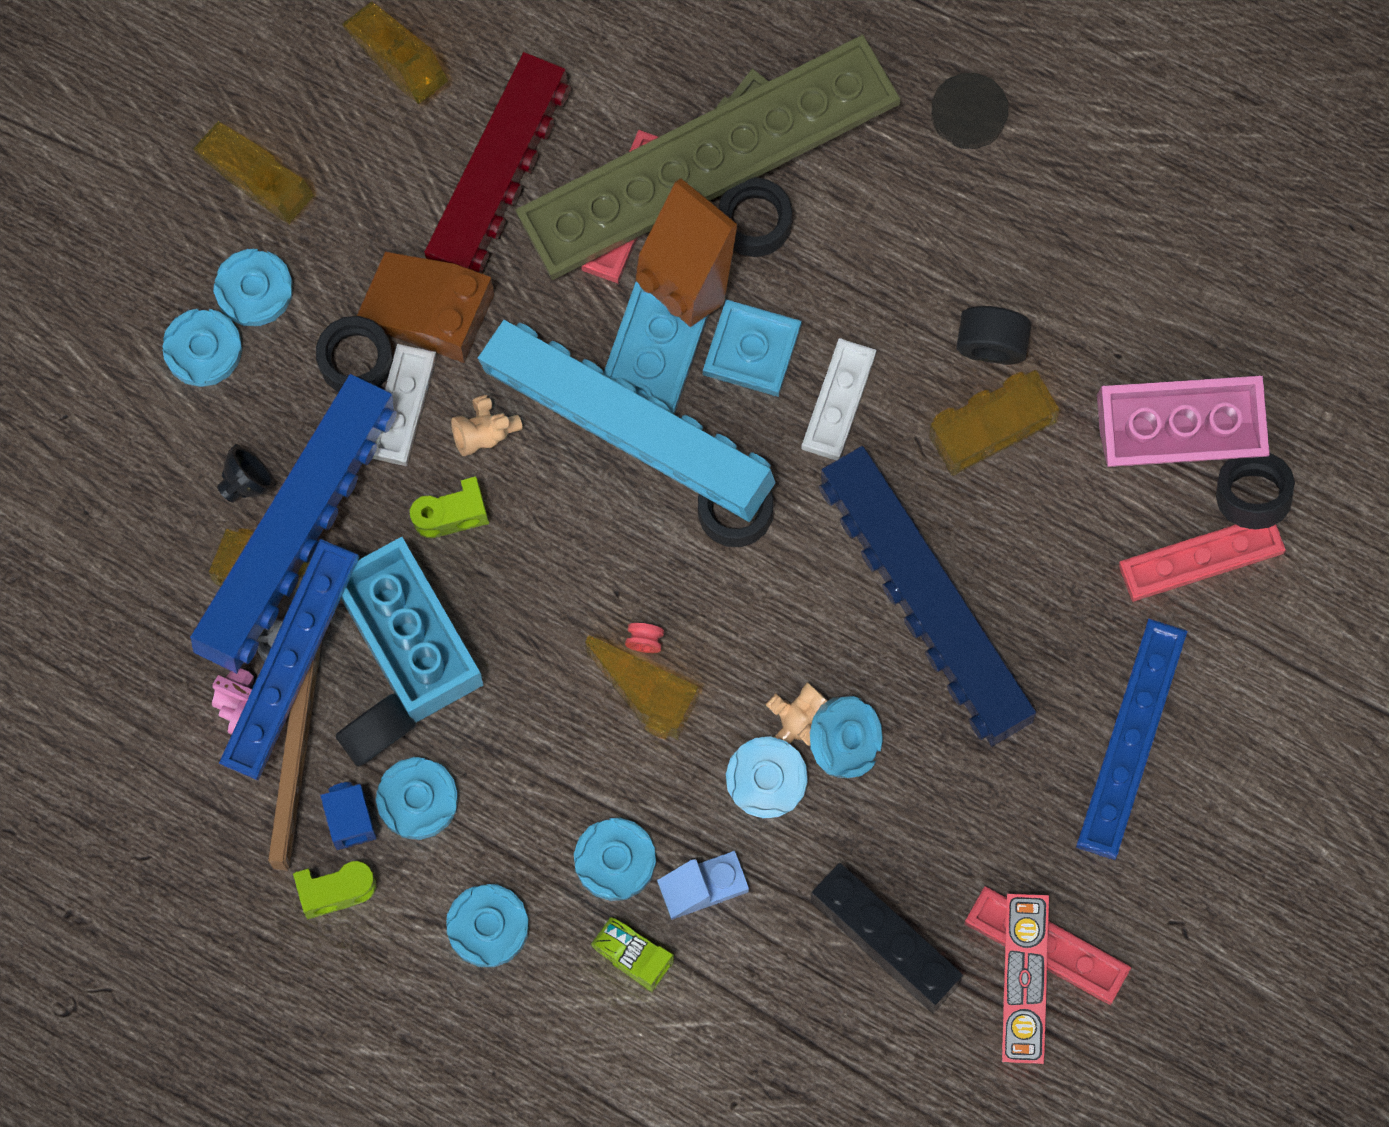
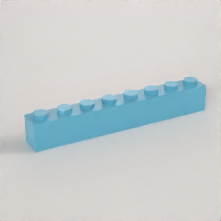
M506 320L502 321L478 357L485 373L748 522L751 521L775 484L770 469L771 465L764 458L755 453H750L749 456L736 450L737 446L730 439L721 434H716L715 437L702 431V425L687 415H683L682 418L675 416L669 412L670 409L665 403L655 397L650 396L648 400L636 394V389L627 381L621 378H616L613 381L602 375L604 373L603 370L587 359H584L582 363L570 357L571 353L564 346L555 341H551L549 344L537 338L538 334L527 325L518 323L515 326Z

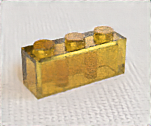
M1036 370L1026 375L1023 372H1019L1003 382V387L991 393L989 390H984L975 394L968 400V405L956 411L954 408H948L937 414L933 418L934 422L930 425L929 438L950 474L954 476L1055 424L1059 408Z

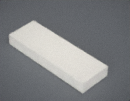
M840 338L838 339L802 443V450L836 461L841 458L877 350Z
M397 344L385 391L393 395V408L396 411V417L390 430L387 433L382 431L376 440L377 449L372 459L403 466L408 465L437 358L436 352Z

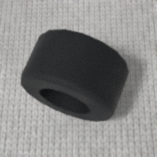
M994 306L967 308L962 311L956 349L963 356L972 360L1003 365L1018 364L1026 359L1031 321L1025 315L1006 308Z
M390 694L337 732L336 739L354 764L360 767L416 726V722L413 718L409 717L395 694Z

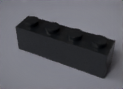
M840 862L811 892L810 902L932 1014L961 984L963 974Z

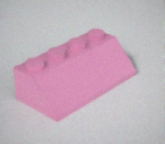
M1263 376L1102 386L1097 393L1100 436L1107 467L1269 456Z

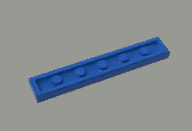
M320 539L221 757L220 765L259 781L357 564L358 554Z
M1148 619L1076 845L1078 849L1116 860L1187 635L1186 630Z

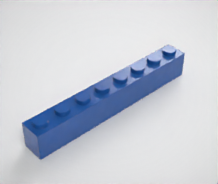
M349 374L190 638L195 654L236 674L244 662L249 664L252 661L259 646L257 639L263 629L269 630L273 626L279 613L277 606L283 596H290L294 591L299 579L297 572L303 562L309 563L319 543L317 539L323 529L329 530L334 524L338 515V508L336 507L343 496L349 497L353 492L358 480L356 474L362 464L368 465L377 449V443L375 442L382 431L387 433L393 425L396 411L393 408L392 393Z

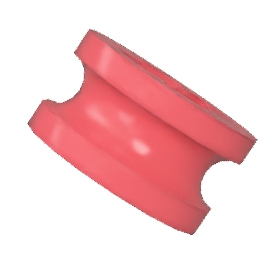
M631 623L628 625V632L631 633V637L626 639V647L644 653H658L661 651L662 646L658 639L664 635L662 628L646 623Z

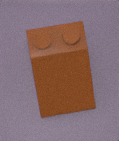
M680 178L674 183L639 253L635 281L639 283L645 292L651 293L664 304L672 315L679 317L688 326H693L724 305L737 224Z
M385 252L357 316L373 320L384 329L386 335L465 363L494 296L492 278L452 263Z

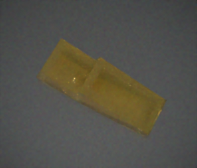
M219 121L193 148L194 152L219 174L287 224H290L314 197L303 178L277 163L271 153Z

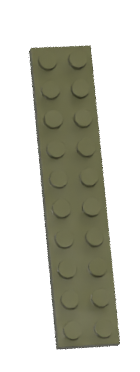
M861 35L515 209L516 215L550 278L554 280L651 231L674 183L680 178L710 201L724 194L727 190L749 179L758 177L900 105V98L864 35Z

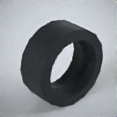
M754 177L727 190L720 199L718 209L732 220L733 209L738 203L746 199H765L775 206L778 213V222L774 230L767 235L752 237L736 230L733 250L741 255L759 257L773 253L782 247L789 237L792 225V207L789 197L779 185L768 179Z
M361 316L343 317L330 323L321 333L316 345V361L325 382L336 392L340 391L348 376L340 374L334 368L331 360L333 348L340 340L349 336H363L369 338L375 344L378 351V359L375 366L369 372L356 377L380 387L388 379L393 362L391 344L384 329L373 320Z
M1270 452L1268 457L1228 459L1220 469L1217 482L1216 500L1219 510L1228 521L1242 528L1257 530L1274 526L1283 521L1291 510L1295 486L1292 470L1283 459ZM1259 476L1274 482L1279 488V496L1268 503H1247L1237 498L1232 492L1231 487L1233 482L1242 477Z
M771 490L759 507V513L755 521L749 526L740 529L722 526L713 515L712 501L698 494V518L702 529L713 541L726 547H744L755 543L766 534L773 520V495Z

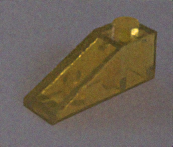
M371 1L342 24L350 36L392 82L417 104L432 96L440 87L448 82L432 49L374 2Z
M588 635L585 641L587 654L640 722L646 724L644 729L661 739H666L669 735L678 740L699 698V687Z

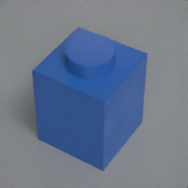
M351 782L336 784L328 789L329 793L320 795L336 850L376 840L365 794L360 784L354 786Z

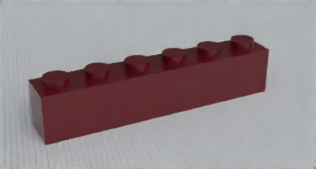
M526 52L522 53L424 251L426 259L456 264L478 273L483 271L489 257V252L486 250L492 238L497 240L503 231L506 221L503 215L508 205L514 206L522 189V185L519 183L524 173H530L535 166L538 157L536 148L541 138L546 140L554 125L552 115L557 105L563 107L569 96L571 86L567 84L565 68Z

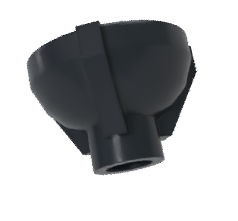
M235 444L227 453L222 472L223 480L217 485V489L226 500L234 503L240 496L246 498L267 494L276 485V482L264 464L255 455L242 448L239 444Z

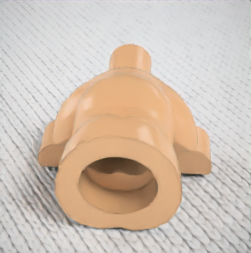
M487 395L479 396L472 400L476 411V418L468 419L464 416H456L451 421L454 440L459 453L463 457L475 453L480 448H492L498 442L504 440L509 433L522 430V422L519 415L507 417L504 416V413L492 416L490 413L492 402L490 398H487Z
M808 682L802 688L800 695L791 704L775 693L766 703V706L774 714H779L783 726L774 738L784 740L789 744L794 739L803 740L810 746V729L813 717L820 706L828 700Z

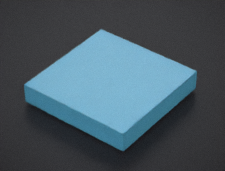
M726 299L703 368V375L779 397L802 321Z

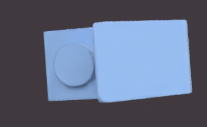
M735 851L699 864L695 858L657 880L671 920L749 892Z

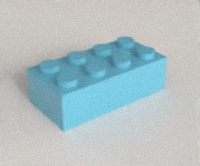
M403 537L358 560L341 600L409 717L418 722L482 687L483 681L480 671Z

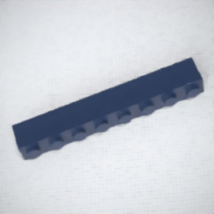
M862 445L821 470L822 484L819 485L823 498L829 506L836 504L843 515L840 518L843 529L851 539L857 537L864 550L861 551V555L868 568L872 572L878 570L883 577L885 583L882 584L885 594L893 605L898 603L901 605L907 615L904 617V622L915 639L921 636L928 647L925 654L931 666L936 672L942 670L950 683L947 685V689L958 706L964 704L972 716L969 718V723L980 740L986 738L991 747L1032 724L1036 711L864 446Z

